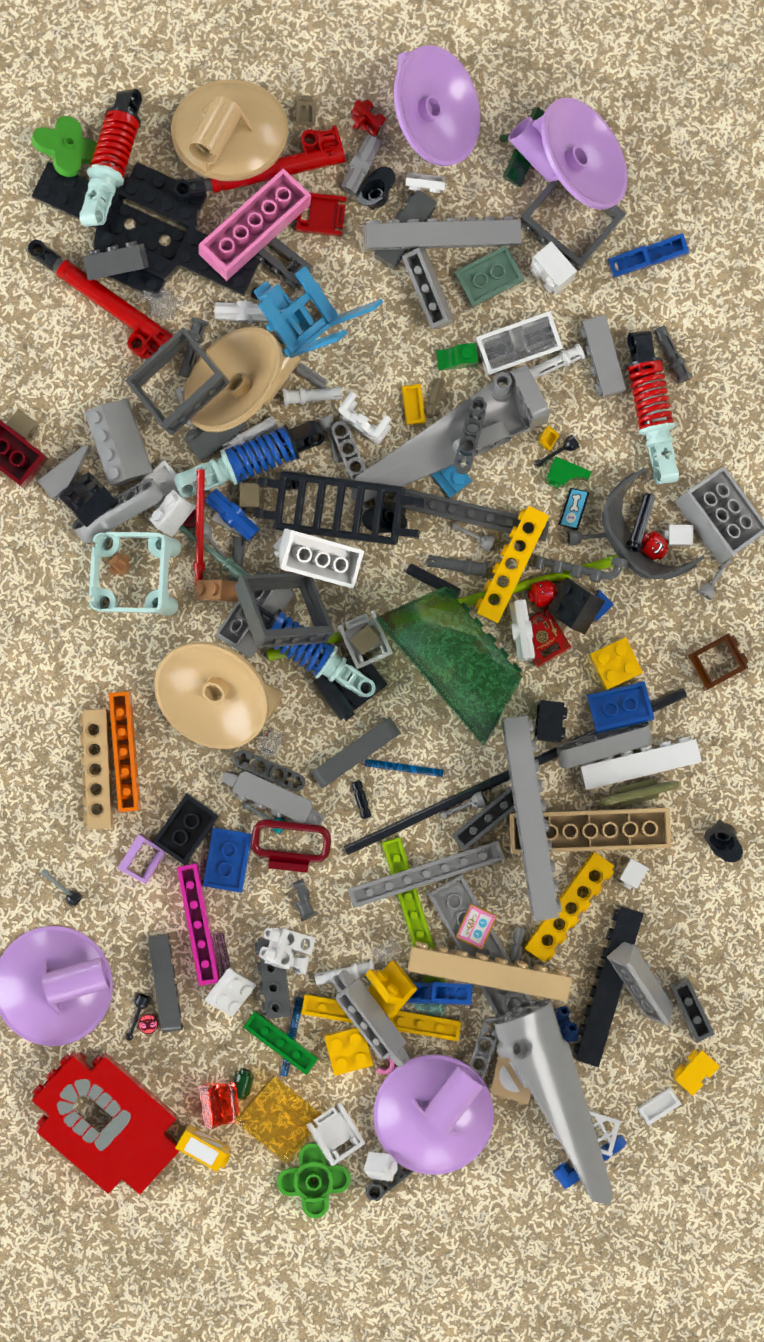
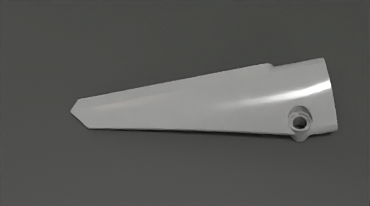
M524 365L509 373L500 372L496 374L494 381L395 451L357 475L355 480L405 486L453 466L469 402L471 399H475L476 396L484 398V401L487 403V409L475 456L507 443L516 435L547 423L550 414L549 408L527 365ZM504 382L506 386H500L498 383ZM469 424L467 430L474 433L478 430V426ZM464 442L462 445L466 451L472 450L474 447L470 442ZM463 455L462 461H465L467 456ZM353 488L351 498L356 500L357 488ZM365 490L364 502L376 498L377 491Z

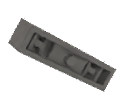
M275 237L267 245L290 262L287 266L288 270L282 262L264 248L254 257L260 259L261 264L265 262L269 265V270L276 276L279 274L283 276L287 285L292 288L295 286L299 289L302 285L295 273L303 267H307L309 272L312 273L313 266Z

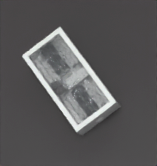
M551 311L474 339L487 376L563 349Z

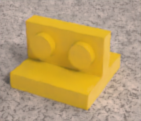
M393 960L383 971L369 969L365 974L372 983L367 990L386 1015L391 1018L398 1013L417 990V987L403 969Z

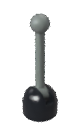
M48 870L42 871L43 877H47L66 894V902L72 908L83 898V895L76 890L68 891L50 875Z

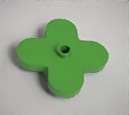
M69 116L58 118L54 130L45 127L37 128L31 138L35 149L45 153L47 157L50 156L53 159L55 170L66 177L77 175L82 163L91 164L97 145L96 141L82 137L80 123Z
M309 1142L299 1152V1166L285 1168L279 1173L277 1187L286 1196H300L302 1209L308 1217L320 1218L328 1211L329 1194L345 1191L350 1185L351 1175L349 1170L341 1164L328 1165L326 1157L316 1142ZM313 1176L317 1177L318 1181L316 1183H312L310 1181V1178Z

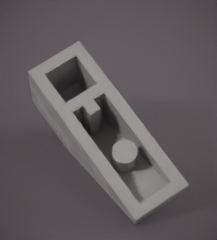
M86 445L38 480L53 501H61L59 496L63 494L65 489L74 484L90 452Z

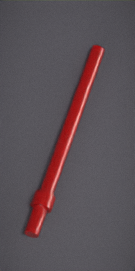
M201 468L197 469L195 562H193L195 586L196 580H203V571H205V562H203L205 469Z

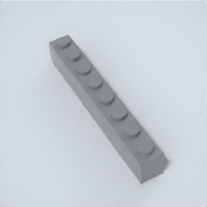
M513 216L503 217V220H495V217H485L482 221H476L475 217L465 218V221H457V218H447L445 222H438V219L432 218L426 219V222H419V219H409L407 223H400V220L397 219L388 220V223H380V220H370L368 224L363 226L364 251L518 246L522 243L521 219L514 220Z

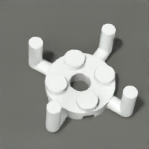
M350 391L338 409L341 413L340 420L347 423L353 429L362 432V435L369 438L376 445H379L391 429L389 423L392 419L385 415L378 426L372 423L369 424V419L361 413L358 415L354 411L358 404L354 401L357 395Z

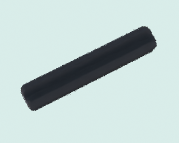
M412 563L406 570L408 575L457 599L461 592L459 587Z

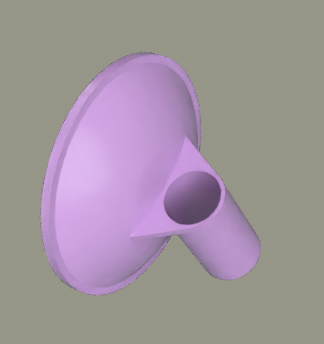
M426 45L410 52L400 53L397 56L394 103L398 122L405 138L423 159L434 165L451 166L460 163L472 152L480 129L479 101L468 72L453 54L438 46Z
M573 98L558 99L547 107L543 116L535 121L532 117L524 119L510 133L508 140L547 182L559 180L567 191L583 204L594 209L605 210L617 205L624 197L627 188V168L621 147L607 123L587 104Z
M62 926L37 928L17 938L1 956L0 1015L10 1029L23 1039L45 1046L69 1044L89 1034L105 1016L113 992L111 969L99 946L83 933Z
M440 1054L417 1056L411 1058L403 1066H397L381 1084L374 1104L375 1130L385 1151L403 1167L422 1174L437 1175L450 1173L469 1164L487 1144L494 1122L492 1098L480 1075L466 1063Z

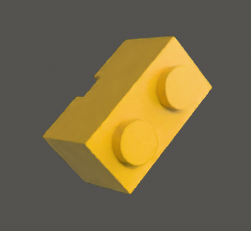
M700 1048L691 1051L687 1056L689 1060L684 1065L680 1064L674 1070L675 1075L673 1078L692 1096L704 1085L701 1081L706 1076L710 1078L720 1067Z

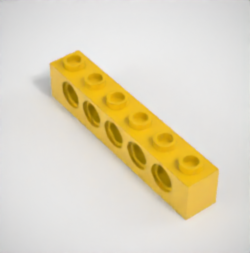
M529 505L526 510L522 508L517 518L521 521L518 527H513L509 535L512 538L510 544H505L500 554L503 556L501 563L496 562L492 573L495 575L492 581H487L483 589L486 591L483 599L479 598L475 609H478L476 614L496 624L499 623L550 515ZM526 523H530L534 528L530 534L523 531V525ZM516 541H522L525 544L523 551L515 550L514 543ZM514 559L516 561V568L508 569L505 565L506 560ZM499 577L507 578L508 585L506 587L498 586L497 579ZM495 594L499 597L497 605L489 603L488 597Z
M593 851L558 899L562 912L558 914L559 918L564 921L563 927L561 929L554 928V921L558 918L543 920L524 945V948L541 961L545 962L546 959L550 961L556 953L554 948L558 943L561 945L568 935L565 933L570 927L573 929L578 923V915L581 911L585 912L591 905L589 900L593 895L596 897L602 890V882L605 879L608 881L613 875L614 870L612 869L614 865ZM592 870H597L599 873L596 881L589 879V873ZM581 886L587 888V894L584 897L577 895V889ZM569 902H573L576 906L575 911L572 913H567L565 910V906ZM547 934L551 935L552 942L549 945H544L542 937Z

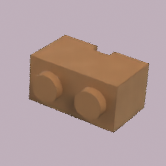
M196 580L195 600L213 603H238L239 599L234 588L237 582L227 580Z

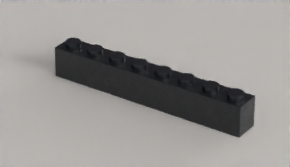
M620 905L618 909L613 910L611 920H614L612 928H608L606 939H608L607 947L602 948L600 955L603 961L601 967L597 966L594 977L597 978L595 986H591L589 997H592L590 1005L586 1004L583 1013L586 1019L584 1024L581 1023L579 1026L578 1035H580L578 1043L574 1044L572 1050L576 1061L595 1067L600 1065L623 986V981L607 956L623 942L631 945L635 944L644 915L640 911Z

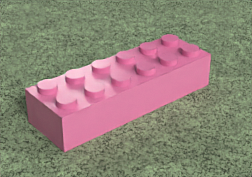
M282 169L199 244V255L227 281L310 206L311 194L286 170Z

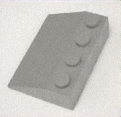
M725 466L675 500V503L691 525H693V528L719 564H722L764 534V520Z

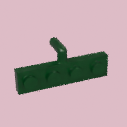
M534 107L530 117L535 121L543 116L545 111L539 107ZM510 133L500 135V141L510 142L508 140ZM516 148L502 177L513 185L521 187L531 164Z

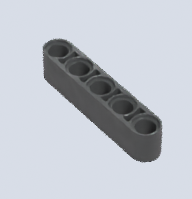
M389 717L313 770L311 774L323 789L346 771L397 737L401 732Z
M169 933L148 937L162 1033L183 1030V1023L180 1022V1018H182L180 1003L177 1002V998H179L177 984L174 981L176 978L175 969L171 961L173 956L171 944H169L168 940L170 939Z

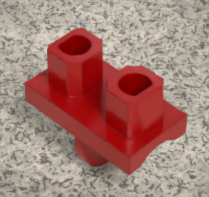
M359 99L355 101L350 113L353 115L351 118L355 121L353 125L355 131L361 128L364 132L367 131L371 136L375 137L384 125L386 118L382 113H378L375 116L371 113L374 106L369 99L362 102Z

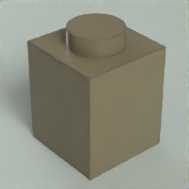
M19 408L7 422L10 428L27 441L30 438L34 439L39 433L38 428L40 425Z
M240 483L239 507L244 509L246 513H254V509H260L261 487L258 483Z
M366 623L349 640L364 655L381 640L378 637L381 633L374 625L369 626Z

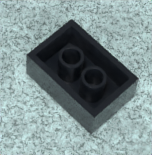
M186 793L152 843L183 865H187L221 815L191 794Z

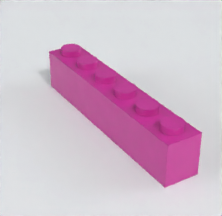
M199 863L177 867L198 983L199 986L217 983L220 980V973Z

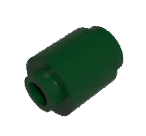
M240 1068V1071H235L230 1089L232 1097L246 1100L247 1096L250 1095L254 1080L251 1070Z

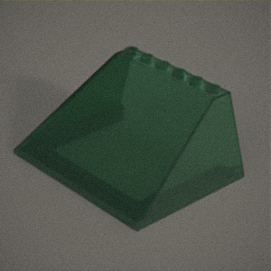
M444 586L377 616L375 620L484 746L522 679L520 674L522 669L516 662L510 663L507 659L510 655L503 647L499 649L494 644L497 640L490 632L486 634L481 629L484 626L477 617L473 619L470 616L469 612L471 609L465 602L459 603L456 599L459 595L452 587L447 589Z

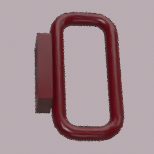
M266 819L254 825L251 846L254 853L258 856L269 858L268 869L308 873L309 862L319 863L329 856L331 834L328 829L321 825ZM268 827L320 833L323 836L322 852L319 855L262 849L259 846L260 831L262 828Z

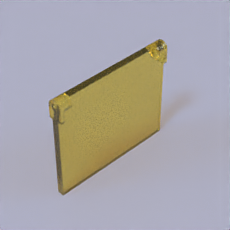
M273 1075L244 1110L236 1116L234 1122L279 1156L285 1163H288L311 1136V1132L306 1124L311 1122L316 1127L313 1120L320 1116L321 1113Z

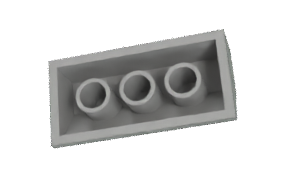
M128 399L102 404L85 412L110 486H123L153 473Z
M258 570L255 575L262 574V572ZM290 589L252 591L256 604L271 614L278 608L283 612L295 594ZM238 600V603L235 604L215 636L252 659L258 648L247 621L240 616L241 604Z
M623 942L607 956L608 960L645 1016L668 1026L674 1008L670 1001V995L661 988L660 980L650 971L651 966L640 956V949L635 944L631 945Z

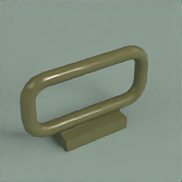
M654 779L616 787V794L603 797L600 802L602 805L619 803V806L623 807L659 798L658 793L677 789L680 783L674 780L655 784Z

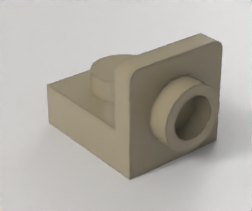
M302 95V98H298L296 125H316L317 100L313 99V96Z

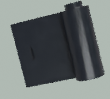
M365 654L362 655L364 662L369 660ZM348 655L346 657V664L356 669L351 655ZM372 663L357 669L375 684V692L369 697H360L353 691L340 685L336 680L330 682L325 675H321L312 682L340 721L342 719L347 721L355 715L354 710L388 685ZM364 682L361 685V691L366 694L370 688Z

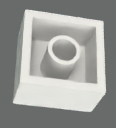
M552 241L535 254L531 262V272L536 278L540 277L545 282L543 284L545 289L549 293L553 292L555 295L569 285L577 273V270Z

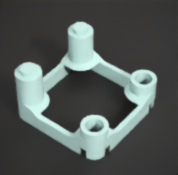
M101 532L94 536L93 542H95V547H92L89 585V596H92V601H89L92 609L104 613H148L172 616L177 612L178 602L173 597H169L168 571L170 557H176L181 552L179 540L160 533ZM120 538H148L150 553L160 558L159 590H154L147 595L144 608L117 607L118 603L114 594L108 589L99 588L100 557H110L117 553L121 547ZM112 539L113 546L110 550H108L106 548V543L108 540ZM108 597L110 600V604L108 608L105 609L102 603L103 600Z

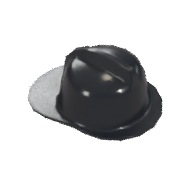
M386 166L374 170L357 191V201L372 210L384 206L389 199V190L395 182L394 171Z
M393 502L383 505L379 533H391L395 509V503ZM375 507L367 509L362 515V523L370 531H372ZM405 508L402 509L400 528L407 527Z
M719 819L712 828L705 832L704 838L716 856L726 862H736L742 858L743 849L737 839V832L732 825L724 823Z

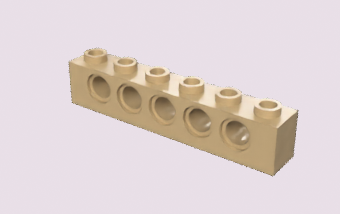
M82 710L83 715L79 717L80 727L83 726L80 743L81 746H84V754H81V764L85 766V774H82V785L86 786V794H83V805L86 806L87 810L83 817L84 825H87V830L114 828L109 710ZM96 724L99 727V733L93 736L90 733V727ZM94 744H98L100 747V752L97 755L91 753V747ZM94 764H99L101 767V772L98 775H94L91 771ZM96 783L102 787L99 795L94 794L92 791V787ZM96 803L101 804L103 808L102 813L99 815L93 811Z

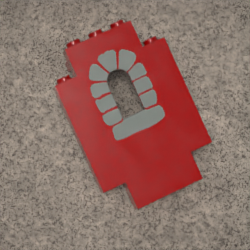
M74 1051L70 1055L67 1053L59 1062L61 1065L58 1069L55 1070L53 1068L46 1076L47 1081L43 1085L38 1084L32 1091V1094H34L32 1102L47 1114V1116L45 1114L42 1115L37 1121L36 1132L107 1194L123 1180L140 1195L180 1152L176 1149L178 1142L166 1132L177 1120V1114L106 1052L102 1056L99 1054L91 1062L93 1066L86 1062V1056L81 1051L78 1054ZM88 1096L113 1117L100 1132L76 1112L74 1103L79 1097Z

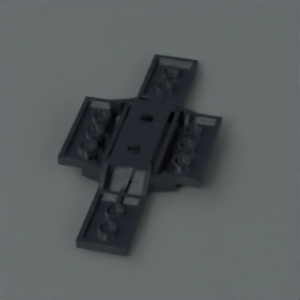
M48 161L33 191L32 198L80 220V212L90 180L79 175L73 177L63 176L55 170L53 163ZM136 162L130 176L124 179L123 185L116 188L105 224L91 227L96 229L94 250L100 249L101 253L107 251L106 247L114 245L124 248L126 247L125 243L137 241V245L144 243L149 267L107 277L158 301L166 282L179 269H183L244 296L261 262L260 259L256 257L251 258L226 281L199 255V244L208 236L197 230L199 213L208 197L207 194L189 198L186 202H179L173 196L174 184L178 180ZM183 187L177 189V191L180 194H185L188 192L187 189ZM123 200L132 203L142 209H145L157 216H160L170 222H173L185 229H188V231L185 232L151 215H148L136 208H133L125 204ZM133 219L136 222L135 228L131 230L126 229L125 221ZM163 235L171 238V242L167 246L160 244L159 240Z

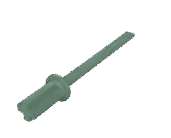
M181 525L179 530L196 543V535ZM204 542V550L223 564V571H228L238 580L242 575L249 574L236 564L232 557L226 560Z

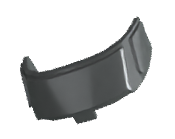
M644 467L638 472L625 477L609 494L602 512V525L607 539L619 558L628 560L627 567L636 575L644 579L663 578V580H667L689 572L697 567L696 564L705 557L702 555L698 559L686 564L667 566L650 560L640 550L633 552L627 548V541L630 540L632 533L627 527L622 514L623 499L632 484L646 471Z

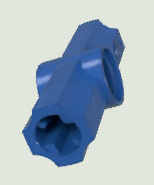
M217 488L205 500L228 526L234 528L248 542L260 530L257 525L245 516V512L238 505L229 501Z

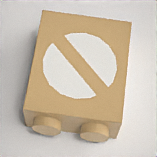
M498 1056L490 1093L495 1094L500 1099L508 1098L515 1100L517 1104L529 1105L533 1095L509 1058Z

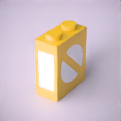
M188 1124L176 1146L177 1150L216 1172L219 1171L220 1167L225 1168L231 1156L228 1153L230 1150L229 1146Z

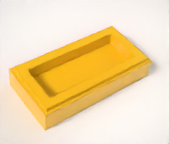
M421 384L401 386L406 425L426 423Z

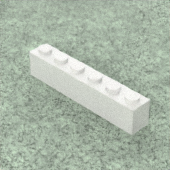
M690 736L678 739L679 743L671 744V741L659 743V748L652 749L651 745L640 748L641 752L633 754V751L630 750L621 753L622 757L614 758V756L602 758L601 762L595 763V761L585 763L579 767L584 790L700 763L702 760L697 740H691Z

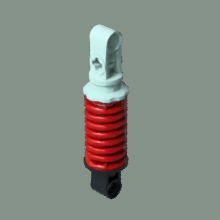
M138 89L119 91L116 94L114 106L105 111V118L93 159L91 160L90 167L87 169V174L91 180L88 183V191L80 212V221L85 227L105 224L116 188L123 185L128 159L130 158L138 129L141 126V120L137 114L142 103V95Z
M649 330L630 332L627 336V344L632 363L627 364L626 369L632 382V395L635 397L634 403L636 404L635 410L637 411L639 435H646L647 437L646 447L649 448L655 483L659 485L677 482L679 471L676 466L672 445L674 440L670 433V430L675 428L676 425L671 416L672 411H666L671 405L667 402L669 401V396L665 395L668 393V390L663 388L666 386V381L663 380L665 374L659 373L664 370L663 358L655 357L653 337Z

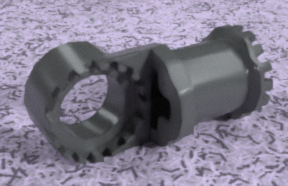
M300 879L292 883L300 899L293 904L297 906L300 912L301 921L303 922L317 915V911L313 910L309 901L311 898L308 889L305 887L304 880Z

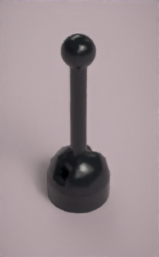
M573 434L564 439L563 447L543 459H537L535 465L541 467L543 462L564 450L572 452L580 448Z
M136 993L134 1004L137 1007V1011L130 1031L125 1036L126 1040L131 1041L133 1039V1031L140 1011L148 1007L151 1001L150 996Z

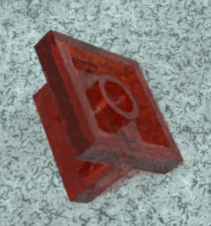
M235 1082L198 1085L202 1123L206 1129H214L224 1124H237L241 1122Z

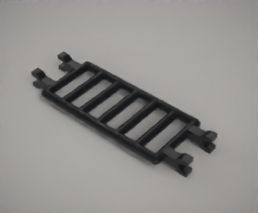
M286 471L281 473L280 480L259 477L258 485L260 487L278 489L275 511L254 509V517L274 520L273 527L275 530L284 531L286 528L304 534L387 545H396L399 536L419 539V530L400 528L403 505L424 508L425 500L423 498L404 496L405 488L402 486ZM288 480L299 481L293 524L282 523ZM307 482L319 484L313 527L301 525ZM326 485L338 486L332 529L320 528ZM346 487L357 488L352 532L340 530ZM365 490L377 491L371 534L359 533ZM385 492L397 494L391 537L379 535Z

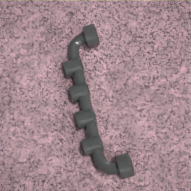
M516 541V544H519V552L523 551L525 544L522 541ZM531 555L528 562L533 563L532 567L543 570L544 566L552 567L551 572L562 574L563 570L569 571L572 577L581 578L582 575L590 576V581L600 583L601 579L611 580L616 578L622 568L626 569L628 560L613 557L611 565L614 566V569L611 572L565 563L537 555Z

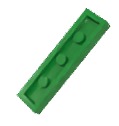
M258 1011L253 1012L243 1027L305 1075L310 1073L319 1060V1057Z

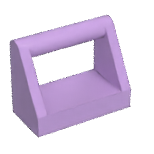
M138 834L117 869L147 884L166 852L153 844V841L142 834ZM146 843L158 851L141 877L130 870L129 867L143 844Z

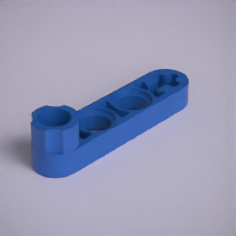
M621 1134L617 1135L612 1151L613 1155L627 1144ZM606 1143L600 1149L608 1151L610 1143ZM602 1154L604 1162L612 1157ZM568 1162L562 1163L553 1171V1174L564 1189L569 1188L580 1180L575 1168H571Z

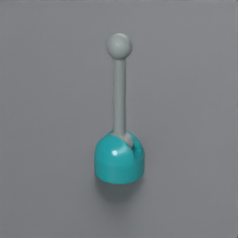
M249 802L243 803L244 809H250L264 819L286 821L280 817L272 819L252 807ZM272 828V830H273L274 832H276L277 834H279V835H280V834L282 833V831L284 830V829Z

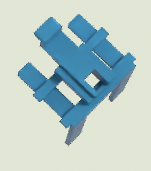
M303 267L295 273L306 292L292 301L279 284L271 287L269 282L265 281L254 290L255 295L261 301L258 306L269 321L265 327L269 332L275 330L285 345V348L282 350L285 357L289 356L290 358L339 341L348 333L346 329L317 340L315 339L329 327L371 312L383 303V300L379 299L338 315L307 267ZM310 299L322 315L316 322L304 306Z

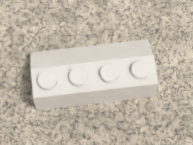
M285 528L279 547L280 569L354 589L364 551Z

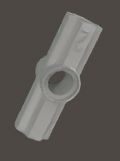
M367 135L359 152L355 153L349 165V171L341 185V189L345 192L356 195L364 178L368 177L369 174L367 173L369 169H372L374 159L382 145L378 138Z

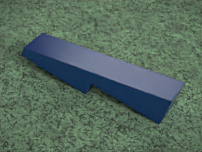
M682 233L655 244L644 245L609 258L608 261L615 278L688 255L690 252ZM615 263H617L619 271L616 270Z
M413 982L417 990L405 1003L472 1005L473 985Z

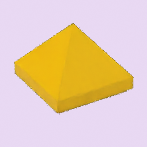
M548 425L539 435L538 442L546 450L551 451L559 434Z

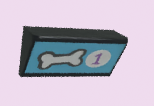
M570 488L558 525L578 530L590 492Z

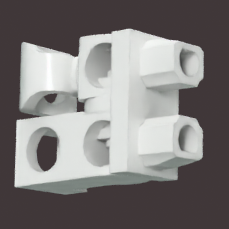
M284 928L265 929L264 939L270 940L268 947L260 949L259 957L265 960L264 963L282 969H290L292 967L293 973L306 975L310 957H293L292 951L297 954L311 955L315 937ZM307 940L308 947L305 950H303L305 941Z

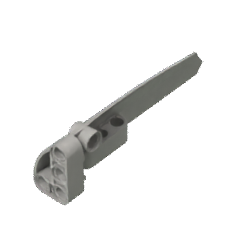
M529 1000L523 1002L494 1021L495 1030L500 1041L497 1046L498 1054L502 1058H509L559 1139L591 1200L610 1205L614 1193L571 1049L567 1041L562 1038L552 1002L550 1000Z

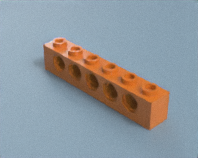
M129 691L109 693L118 812L141 810L132 693Z

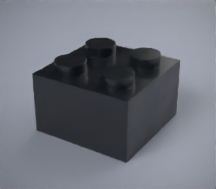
M89 471L82 475L71 487L65 489L63 494L59 496L67 508L86 527L117 502L105 486Z
M566 577L546 611L569 628L585 635L605 600L581 583Z
M538 701L535 741L560 743L561 739H565L566 727H562L563 720L567 718L568 710L567 707H564L565 702Z

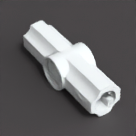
M215 302V320L235 321L239 324H242V322H248V324L253 322H269L258 304L253 302Z
M526 600L509 602L512 618V635L516 643L518 661L535 659L532 642L533 631L531 620L529 621Z

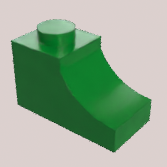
M476 343L459 344L452 348L436 350L438 371L477 367L478 365Z
M555 457L545 481L549 482L548 485L550 487L559 489V487L563 488L567 482L572 480L588 481L592 471Z

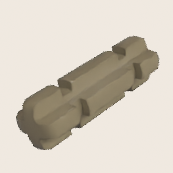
M441 378L434 379V388L431 389L427 402L429 405L426 406L424 411L426 415H436V406L439 405L443 393L442 388L444 389L446 383Z

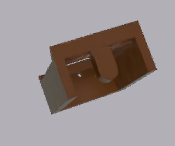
M730 633L685 656L693 665V672L696 677L700 678L704 691L748 668V660L745 654L740 653L737 648L739 646L738 641ZM725 641L739 667L712 681L698 655Z

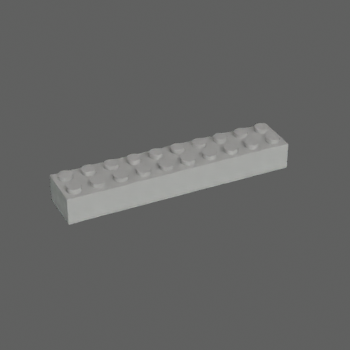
M528 716L501 720L531 917L534 921L559 918L558 913L562 912L560 900L556 899L555 892L559 891L557 880L553 879L552 872H555L554 860L550 859L549 852H552L551 840L546 837V832H549L548 821L543 818V812L546 811L545 801L540 799L539 793L543 791L541 779L537 780L536 772L540 771L538 759L534 760L533 754L536 751L535 739L531 740L530 732L533 731L532 719L528 720Z

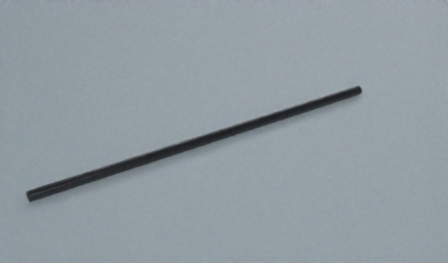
M683 688L652 702L653 712L686 698L685 690ZM594 729L570 741L594 735L596 730ZM556 747L534 757V760L538 759L540 766L557 758ZM509 769L344 846L347 855L470 799L477 792H485L510 780Z

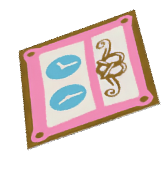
M470 903L455 938L482 950L497 919V915Z

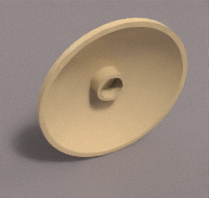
M218 80L196 88L180 102L172 118L171 136L174 148L180 159L196 173L219 181H239L263 173L280 158L288 140V121L282 105L264 88L242 80Z
M244 327L224 335L214 342L206 352L230 380V383L189 421L197 428L207 432L226 431L240 425L253 416L262 406L268 407L301 359L298 356L293 358L285 357L282 352L285 346L263 328ZM202 357L198 359L186 381L183 402L215 374Z
M189 642L176 647L165 656L155 675L154 688L156 699L168 722L189 740L216 749L235 748L250 742L261 731L266 720H270L284 695V692L264 682L256 669L240 654L228 647L212 642Z

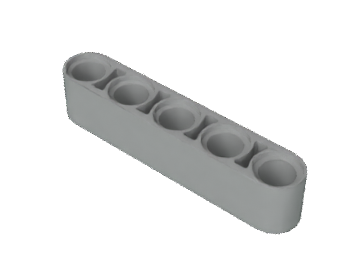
M339 421L332 426V435L350 479L355 480V477L365 471L366 467L349 426L345 422ZM339 427L346 430L345 435H336V429ZM346 445L354 448L351 454H345L342 451ZM353 463H358L361 469L358 472H353L350 466ZM364 502V503H363V510L366 511V510L369 509V508H367V507L365 506V502Z
M152 478L145 479L114 497L117 502L88 527L77 519L72 524V529L83 543H89L93 541L96 534L106 533L157 504L164 497V493Z
M644 722L558 745L556 750L560 767L571 768L650 745L653 740L649 722Z

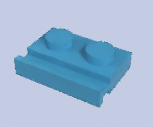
M454 465L431 474L449 499L472 482L467 474L457 473Z

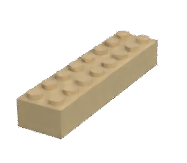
M666 807L543 812V818L548 821L549 832H546V837L551 840L552 852L671 848L670 811ZM510 813L508 815L510 853L521 854L516 814Z
M419 941L416 942V945H411L407 967L409 972L568 1002L572 977L564 969L554 968V971H551L546 966L534 964V967H530L526 964L527 962L515 960L514 963H509L506 958L497 956L493 960L488 959L486 954L475 953V956L468 955V951L456 949L455 952L448 951V947L436 945V948H431L428 943Z

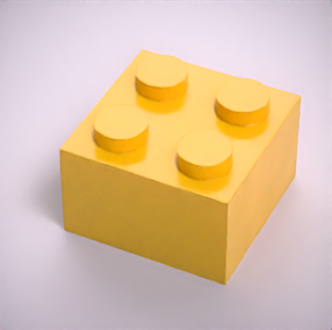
M626 637L588 655L605 691L643 673Z
M356 1026L325 1034L324 1038L334 1076L373 1066L369 1044Z

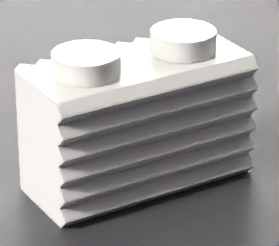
M173 489L165 497L162 505H159V508L153 512L150 521L158 530L173 537L196 506L189 498L182 497L179 492Z

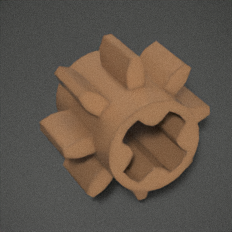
M115 553L107 562L110 565L108 570L114 576L118 573L122 577L131 568V565L128 563L131 559L125 553L122 555Z

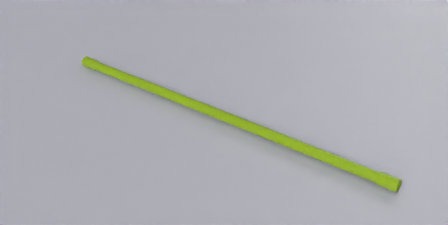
M615 554L581 566L598 570L614 567L611 565L612 558H619V556ZM563 570L562 574L553 572L517 583L512 594L531 589V585L534 582L549 580L551 583L565 580L566 577L572 578V576H570L569 571ZM486 591L379 620L382 629L474 605L477 604L479 598H484ZM492 594L488 597V600L496 599L499 597L495 594ZM340 631L333 633L327 642L332 644L343 641ZM281 646L278 650L274 648L266 650L269 662L286 657L288 651L285 654H281Z

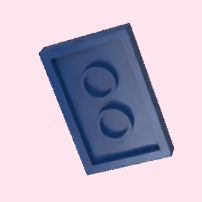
M645 681L587 695L596 734L655 720Z
M213 827L203 882L204 887L239 893L243 892L252 839L251 833Z

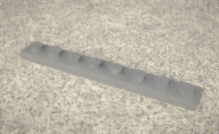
M499 840L348 888L353 908L504 860L505 858Z

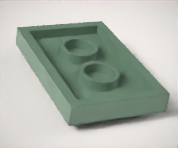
M507 245L454 272L472 308L524 281V277Z

